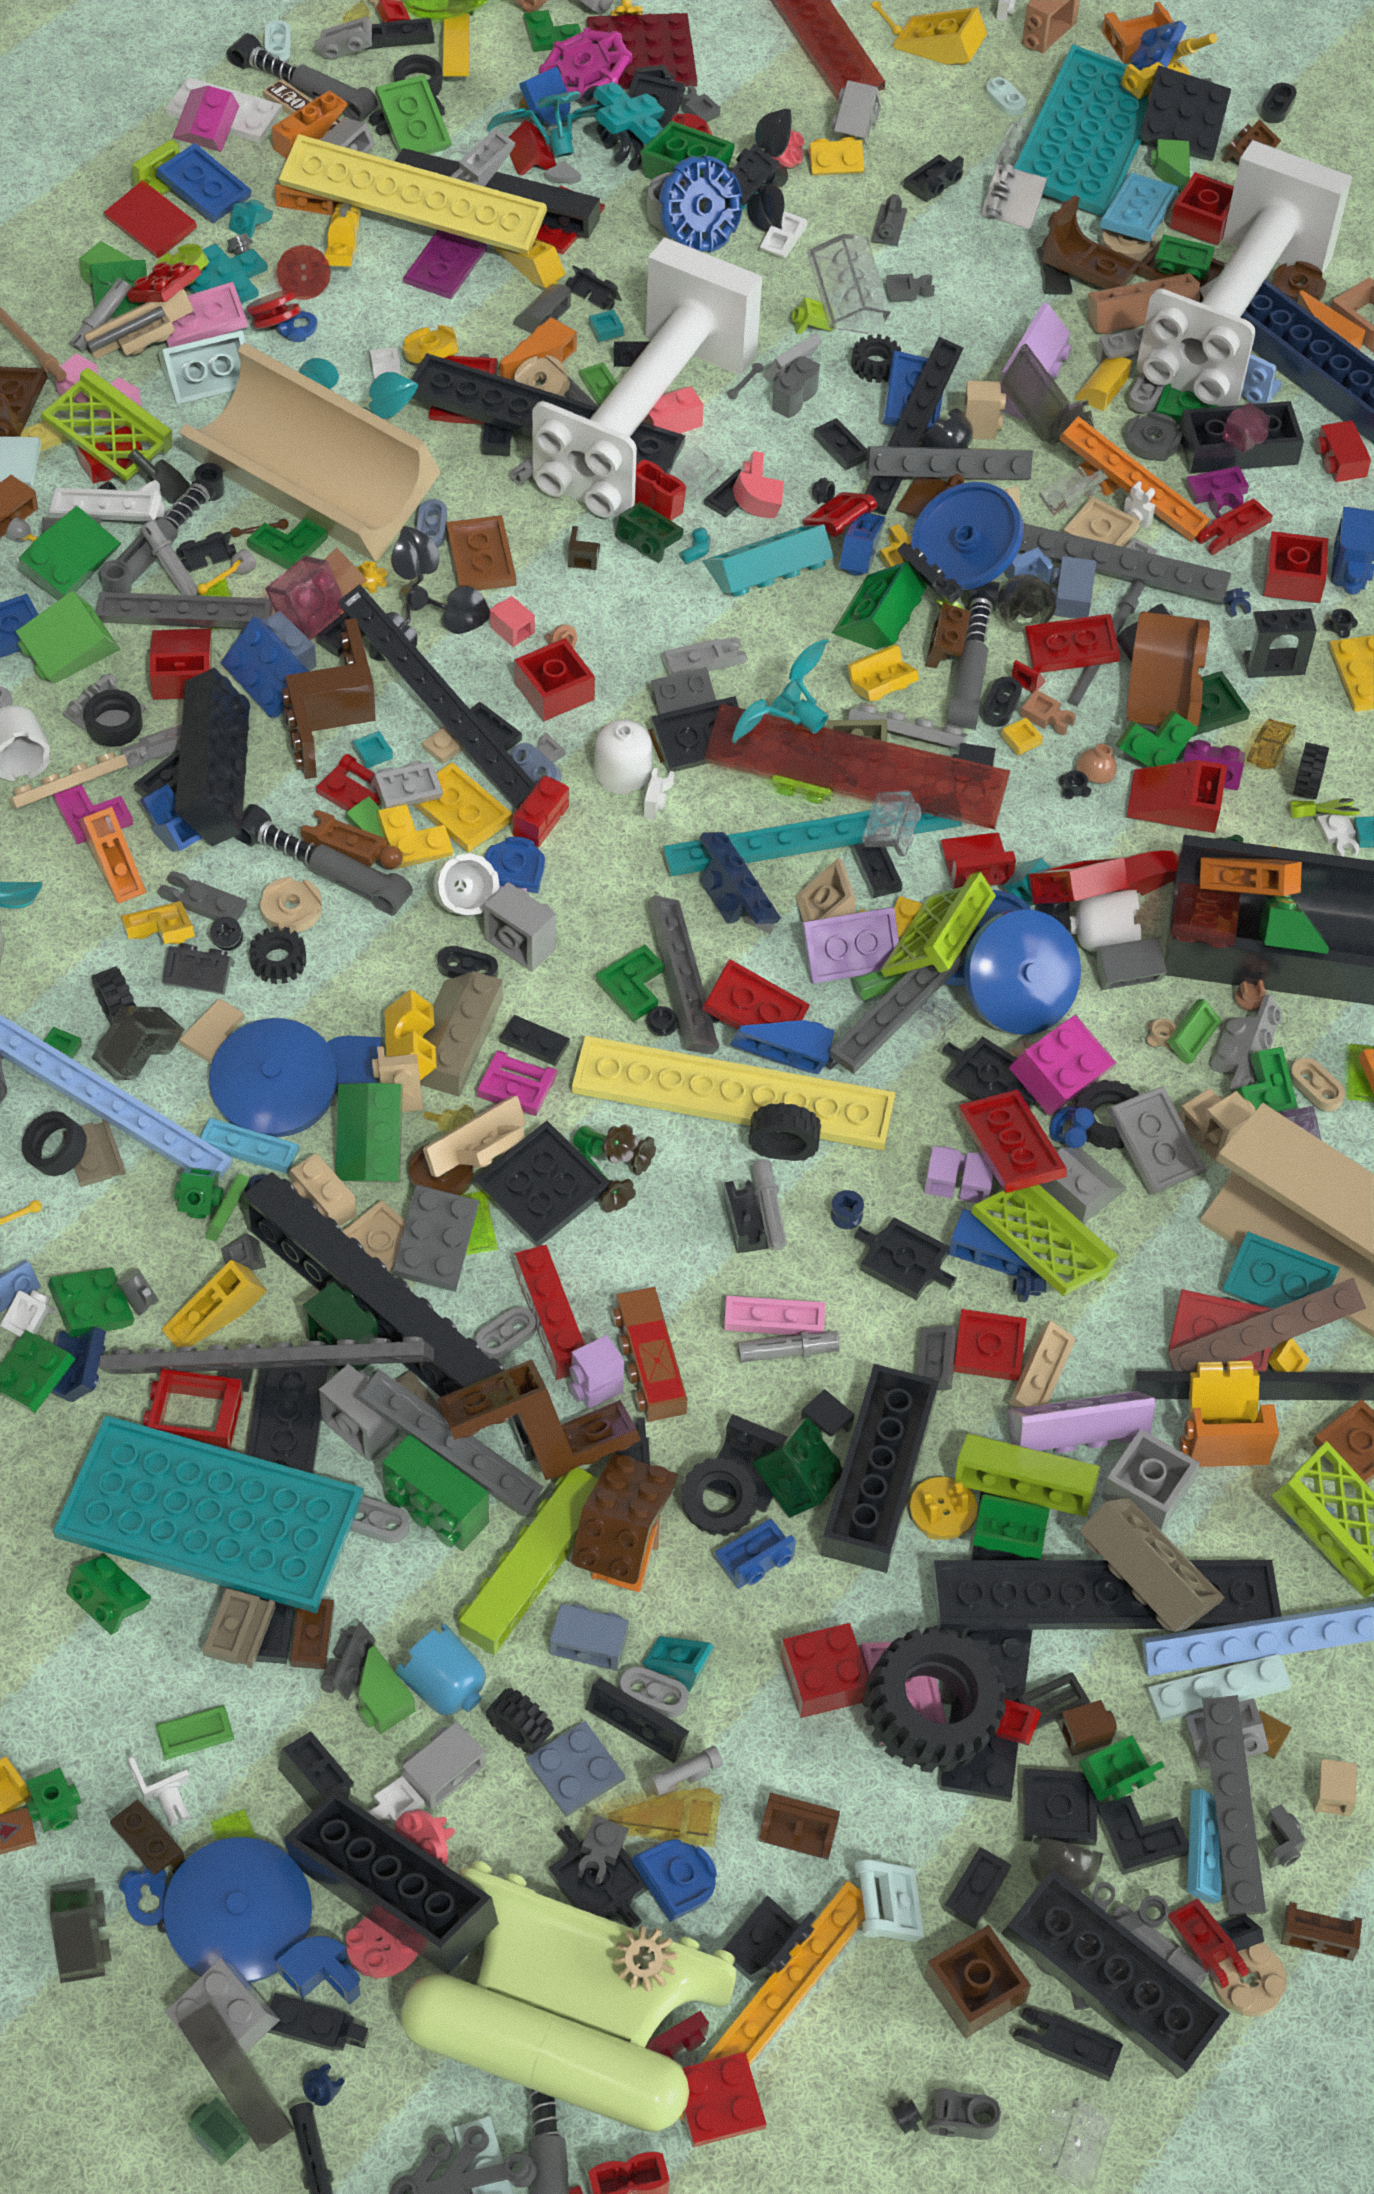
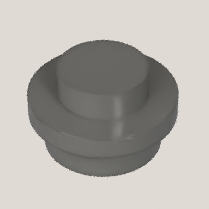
M247 233L227 240L229 245L227 250L228 252L234 251L235 255L250 250L249 244H252L253 241L248 238Z

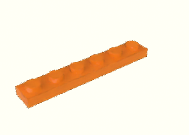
M1079 416L1062 433L1060 440L1129 494H1131V488L1138 481L1142 482L1141 489L1144 493L1152 487L1155 490V495L1149 502L1156 505L1154 513L1190 542H1193L1199 532L1208 525L1211 520L1209 517Z

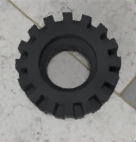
M871 334L867 336V340L862 337L859 342L856 341L853 347L851 365L854 368L853 372L855 374L859 373V378L863 380L867 377V382L871 383L872 379H876V383H881L883 378L885 382L888 381L893 351L901 352V347L897 346L898 342L895 340L890 342L891 337L886 336L885 339H881L882 335L877 334V338H873ZM880 356L886 360L873 361L870 360L868 357Z
M1305 743L1293 791L1294 795L1317 799L1329 747Z
M274 926V932H270L269 928L263 930L264 936L257 933L255 940H252L250 943L251 948H249L252 970L254 969V974L257 977L261 975V980L264 982L271 978V984H277V979H282V984L288 983L287 977L295 980L297 973H303V966L306 967L307 963L306 948L303 938H299V934L295 930L290 934V928L284 927L282 932L279 930V926ZM276 949L286 950L290 954L288 958L282 961H272L266 958L270 951Z
M117 966L92 975L91 979L95 995L98 997V1003L101 1005L102 1011L106 1015L111 1027L115 1028L138 1019L133 995L130 993V988L126 984L124 975H122Z
M505 1688L486 1710V1717L490 1720L491 1726L497 1728L496 1732L499 1735L502 1734L508 1742L511 1741L515 1747H521L525 1753L534 1754L554 1730L552 1721L546 1718L548 1716L546 1712L540 1711V1706L536 1702L533 1704L530 1701V1697L527 1695L523 1697L520 1691H514L512 1688Z

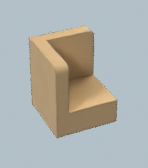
M1328 1759L1321 1761L1319 1789L1314 1801L1315 1812L1344 1816L1351 1815L1356 1804V1763Z

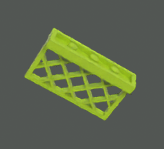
M88 367L80 373V380L41 413V418L124 481H128L140 468L133 463L125 470L116 463L118 458H129L128 455L131 451H116L115 442H132L134 450L136 449V442L148 441L153 445L149 450H138L148 461L154 458L160 451L165 454L172 448V430ZM81 391L90 398V403H73L72 398ZM90 410L91 419H73V411ZM93 410H106L111 414V418L94 419ZM57 411H70V419L58 420L53 415ZM91 426V435L79 436L74 432V427ZM94 426H111L112 435H95ZM114 426H128L132 429V434L115 435ZM112 442L113 451H99L95 448V443Z
M981 872L971 874L963 887L928 896L881 968V972L885 977L933 964L939 973L948 971L996 896Z
M1040 1185L1005 1193L1003 1190L975 1204L971 1210V1213L1062 1296L1069 1294L1094 1279L1098 1283L1104 1280L1109 1275L1119 1256ZM1007 1200H1008L1013 1206L1007 1205ZM986 1210L1001 1213V1218L990 1215ZM1008 1215L1022 1218V1223L1008 1220ZM1010 1231L1023 1233L1024 1239L1015 1237ZM1031 1236L1045 1239L1046 1244L1032 1241ZM1033 1251L1046 1254L1047 1260L1038 1258ZM1054 1257L1067 1259L1069 1265L1055 1262ZM1056 1273L1069 1275L1071 1281L1064 1282Z
M1326 1441L1271 1496L1355 1589L1366 1598L1374 1593V1561L1372 1559L1374 1546H1371L1369 1531H1374V1524L1368 1523L1367 1508L1374 1509V1492ZM1322 1455L1332 1463L1333 1473L1321 1471L1320 1458ZM1302 1476L1313 1478L1315 1493L1310 1492L1300 1481ZM1322 1479L1334 1481L1336 1496L1324 1494ZM1343 1483H1350L1355 1488L1357 1499L1345 1497ZM1325 1502L1337 1504L1338 1518H1334L1325 1508ZM1346 1505L1358 1507L1359 1521L1347 1520ZM1348 1528L1360 1529L1362 1544H1358L1352 1538Z

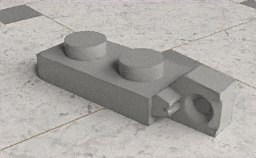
M182 724L139 738V743L121 748V753L125 755L128 762L126 767H139L145 761H149V759L165 758L170 755V752L180 749Z

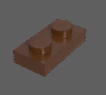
M322 1599L317 1613L298 1608L290 1660L291 1667L326 1669L335 1608L334 1600Z

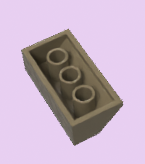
M472 971L444 981L433 1005L434 1027L423 1035L424 1039L436 1046L437 1068L420 1080L421 1086L460 1096L503 1001L502 979Z
M1131 1498L1106 1501L1079 1530L1086 1538L1084 1542L1088 1548L1096 1554H1101L1109 1562L1108 1568L1119 1579H1125L1130 1584L1135 1598L1144 1605L1148 1604L1157 1613V1621L1167 1630H1173L1174 1632L1186 1630L1225 1598Z

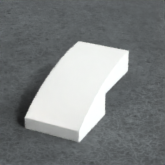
M784 211L782 230L771 226L760 246V250L785 258L806 229L807 219Z
M397 347L369 350L374 380L385 372H395L402 375Z

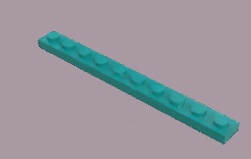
M955 796L729 834L727 836L746 864L856 845L880 838L885 840L962 826L963 817ZM701 840L663 846V854L670 877L705 871L713 859Z

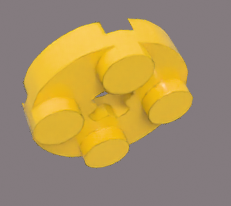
M437 325L438 330L430 331L428 326L410 333L404 339L405 346L402 345L405 358L410 362L421 363L427 353L441 358L458 353L459 348L455 331L451 327Z

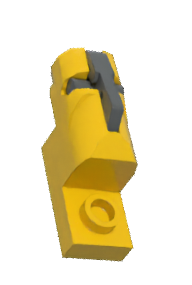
M341 203L336 206L328 230V246L324 254V265L352 266L358 247V231L361 219L359 207L347 203Z

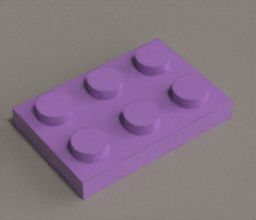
M894 907L801 922L811 983L855 977L879 970L883 967L899 942Z

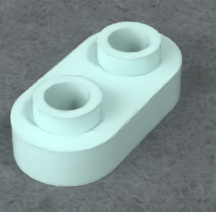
M274 20L265 26V53L271 52L272 57L279 56L281 61L287 60L291 56V28L285 21Z
M996 77L987 82L986 95L1003 113L1010 116H1018L1025 112V97L1008 80Z

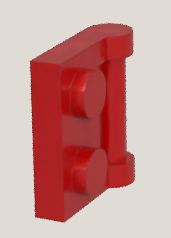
M841 492L802 521L804 525L824 524L826 532L832 537H837L843 533L846 526L861 515L875 510L877 502L870 494Z
M345 754L340 760L339 765L316 786L317 794L347 812L368 796L378 806L381 804L377 791L374 793L346 776L348 772H351L371 784L376 774L357 763V759L350 754Z

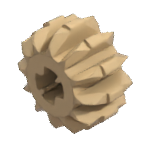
M640 1926V1939L637 1940L633 1932L627 1931L625 1936L631 1943L629 1947L619 1942L616 1944V1948L626 1952L625 1957L614 1958L613 1963L615 1965L626 1964L627 1966L618 1974L621 1980L634 1974L630 1981V1988L636 1989L643 1978V1987L646 1992H650L653 1987V1977L657 1984L663 1987L666 1985V1980L660 1973L665 1971L671 1975L675 1974L676 1969L665 1964L666 1960L678 1959V1953H665L664 1951L673 1944L671 1938H666L658 1944L662 1934L661 1929L655 1928L650 1939H648L647 1927ZM644 1948H649L648 1953L655 1955V1961L649 1962V1969L643 1970L644 1965L637 1964L636 1959L637 1956L643 1955Z

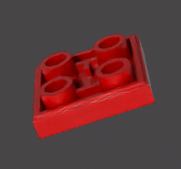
M161 262L152 268L153 272L148 276L137 279L134 282V287L126 294L130 302H167L197 278L201 271L198 265H185L184 262L170 265L167 262Z

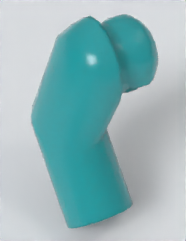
M703 527L693 530L692 537L694 539L692 540V546L679 553L681 560L686 565L704 557L709 552L711 539L707 535V530Z

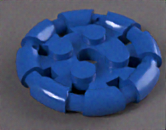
M702 155L701 158L696 156L686 158L673 167V173L670 177H666L659 197V203H662V213H659L660 220L668 238H673L676 242L700 252L707 251L711 253L723 247L729 241L728 237L731 233L736 232L742 215L743 207H740L742 192L735 174L726 169L727 165L717 158ZM700 169L703 171V178L700 177ZM681 179L686 182L683 187L679 184ZM702 198L706 201L704 212H701L699 209V202ZM724 198H729V208H725ZM672 202H675V203H674V209H675L676 212H674V213H673ZM685 226L688 230L683 234L681 230ZM702 232H705V238L702 241Z

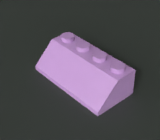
M1043 302L1003 369L1001 376V393L1006 394L1005 410L1000 411L1024 420H1028L1032 412H1038L1042 401L1041 396L1048 395L1052 385V377L1057 378L1062 368L1061 362L1062 360H1068L1072 350V345H1069V330L1047 303Z
M1131 1391L1008 1409L1007 1415L1011 1444L1041 1452L1042 1450L1055 1448L1056 1453L1075 1451V1445L1087 1443L1088 1448L1108 1446V1440L1120 1439L1121 1443H1131L1140 1429L1151 1434L1155 1398L1139 1391Z

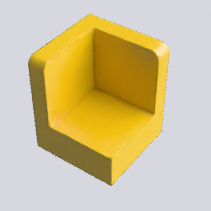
M6 1756L0 1759V1815L10 1813L30 1799L24 1780Z

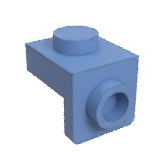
M1037 547L1023 554L1016 555L1007 569L1006 578L1013 585L1037 575L1045 585L1051 583L1053 564Z

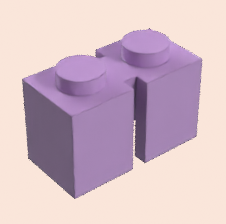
M932 1147L924 1194L953 1199L958 1171H964L959 1200L979 1203L989 1198L993 1172L982 1153L968 1152L967 1156L961 1155V1151L951 1147Z
M608 1335L572 1352V1366L569 1367L572 1383L569 1384V1388L577 1402L583 1401L587 1409H590L623 1393L624 1359Z

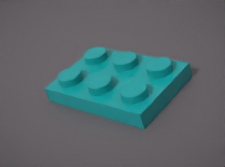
M1247 1231L1222 1291L1224 1294L1252 1305H1262L1276 1309L1333 1286L1340 1267Z

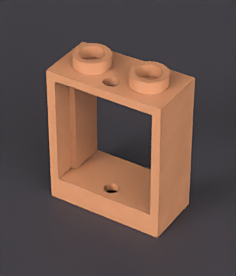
M1031 0L1026 7L1022 44L1031 50H1036L1043 54L1077 23L1080 0Z
M1368 277L1333 299L1330 308L1366 330L1362 345L1374 353V325L1356 312L1368 303L1374 305V280Z

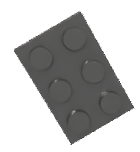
M416 1185L392 1275L456 1292L479 1200Z

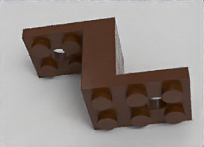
M356 618L345 620V632L341 633L343 650H347V652H342L344 666L285 675L286 688H281L284 706L288 707L283 708L286 725L293 728L289 730L290 744L292 748H295V751H298L294 753L297 770L303 769L305 779L317 778L312 731L376 721L374 683Z
M532 1359L437 1399L454 1440L461 1437H471L480 1429L492 1424L504 1423L511 1416L517 1414L530 1444L531 1451L545 1480L560 1478L572 1469L584 1464H593L603 1456L615 1451H624L630 1448L632 1444L641 1441L638 1431L621 1400L561 1425L547 1387Z

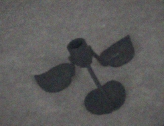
M786 108L768 113L759 120L756 126V144L760 148L765 149L764 152L772 159H774L773 157L781 156L788 146L792 125L791 109ZM778 166L776 171L764 183L766 185L760 187L758 194H754L747 204V213L750 221L764 231H768L771 226L782 230L785 202L784 195L779 187L784 186L788 180V171L783 166Z
M403 526L391 554V564L397 575L411 581L400 590V599L404 603L405 620L396 612L386 613L415 647L418 640L417 633L413 627L408 625L411 621V608L416 610L422 609L428 603L446 610L442 617V623L449 631L455 634L472 631L487 622L490 618V609L483 595L473 587L460 586L452 590L448 595L447 605L429 598L427 591L418 584L423 580V574H431L437 570L440 560L439 551L435 543L423 532L409 526ZM369 642L370 658L377 661H386L372 643Z

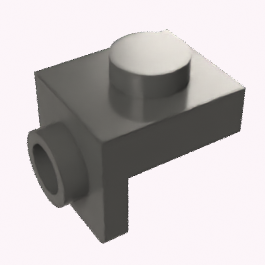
M1282 1804L1269 1810L1264 1822L1279 1844V1847L1271 1851L1267 1861L1270 1868L1279 1864L1283 1867H1288L1295 1863L1301 1857L1300 1852L1306 1841L1301 1833L1296 1817L1291 1813H1287Z

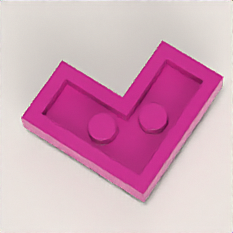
M82 784L53 794L55 804L76 845L86 842L78 819L109 807L113 808L121 829L133 825L132 815L122 796L92 805Z

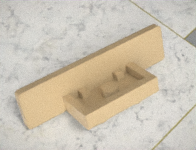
M184 288L167 302H147L86 332L84 337L88 342L159 306H162L166 314L165 317L92 352L96 359L119 348L123 350L125 355H134L142 352L146 348L145 346L153 342H162L168 339L170 334L175 332L171 322L193 312V307Z
M518 1096L508 1097L425 1146L423 1152L431 1176L439 1177L459 1164L473 1165L474 1168L485 1167L492 1163V1158L499 1154H505L515 1144L525 1138L522 1126L526 1124V1120Z

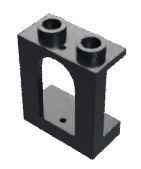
M1311 608L1253 611L1256 625L1252 649L1244 650L1243 653L1248 678L1305 675L1317 631ZM1293 635L1298 638L1296 648L1270 649L1272 641L1280 636Z

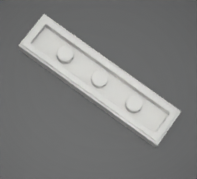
M55 488L48 513L54 517H63L74 507L78 506L91 518L151 521L156 519L161 495L158 491Z

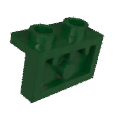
M639 502L632 508L619 514L615 537L655 562L660 563L663 560L665 549L683 537L684 528Z

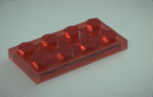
M1179 882L1171 936L1188 943L1195 942L1196 940L1208 942L1209 945L1218 948H1225L1227 945L1234 946L1241 892L1200 889V885Z

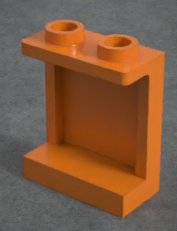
M1160 2L1154 3L1151 15L1120 22L1114 12L1104 14L1102 34L1123 64L1131 62V57L1137 51L1141 43V37L1146 30L1174 21L1170 17L1168 10H1165Z
M1261 1405L1255 1423L1204 1424L1202 1422L1201 1409L1193 1408L1190 1420H1185V1436L1180 1437V1452L1200 1462L1199 1467L1269 1465L1279 1436L1275 1405Z

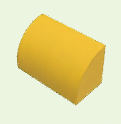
M1124 357L1104 359L1077 393L1075 399L1104 412L1129 379L1132 361Z

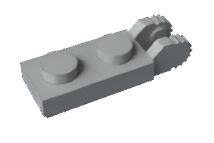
M738 637L721 640L714 639L662 652V661L669 676L707 667L709 672L726 668V666H736L744 664L748 658L744 651H738L742 646Z

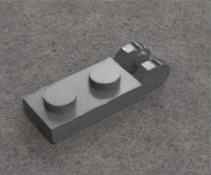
M175 871L169 873L167 880L169 884L184 889L183 894L176 888L169 887L168 885L160 886L157 892L160 898L173 903L181 901L186 910L214 921L223 916L231 917L238 921L247 907V900L194 879L190 880L185 874Z

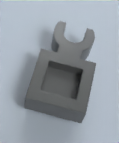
M691 85L688 86L687 95H683L680 104L684 106L685 113L698 115L706 122L720 116V106L706 94L698 96L697 90Z
M913 273L886 275V288L890 302L916 300L917 294L924 297L934 296L935 285H932V275H922L917 279H914Z
M595 1815L582 1844L581 1852L587 1855L579 1862L577 1876L582 1878L584 1871L592 1867L598 1871L595 1883L601 1884L606 1873L605 1862L615 1865L628 1835L629 1828Z

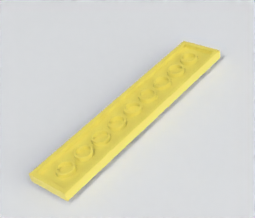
M298 134L279 177L280 185L521 254L530 253L547 212L546 204L300 134Z
M585 1036L572 1083L573 1094L750 1126L753 1112L757 1111L761 1106L764 1107L772 1103L795 1104L799 1107L807 1108L810 1112H814L816 1117L820 1119V1139L883 1151L885 1149L896 1092L591 1036Z

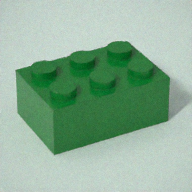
M410 1434L382 1462L386 1500L392 1506L403 1507L409 1511L414 1522L420 1527L426 1528L429 1526L436 1531L439 1540L447 1547L452 1548L456 1546L461 1551H464L489 1524L488 1491Z

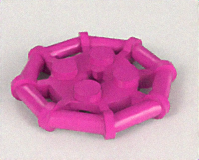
M584 28L583 32L562 42L556 41L553 44V49L545 63L539 67V74L557 66L567 91L580 92V100L584 101L582 94L591 86H602L611 82L618 85V79L625 67L632 62V53L627 50L623 43L621 33L617 31H612L611 33L594 31L590 28ZM614 47L616 51L609 52L608 49ZM612 63H616L615 66L613 67L612 71H611V70H610V65H611Z

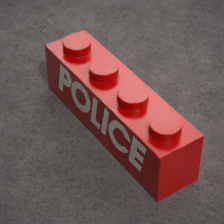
M545 1244L516 1252L515 1273L528 1308L536 1318V1329L555 1380L571 1376L569 1367L572 1366V1352L585 1346L548 1247Z

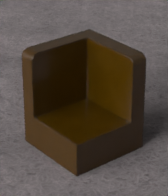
M572 526L568 549V567L597 570L600 543L578 541V526Z

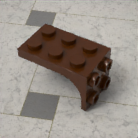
M1074 195L1068 201H1064L1061 208L1057 212H1053L1048 220L1047 226L1050 230L1042 244V250H1044L1042 262L1054 266L1061 272L1077 276L1084 282L1098 285L1104 290L1126 286L1138 274V268L1142 262L1088 239L1077 223L1076 213L1080 197Z
M0 366V437H20L48 378L47 373L42 368Z
M613 1454L582 1508L572 1556L573 1565L619 1581L635 1584L640 1577L645 1551L652 1530L676 1485L678 1473L668 1471L662 1466H652L636 1461L630 1456Z

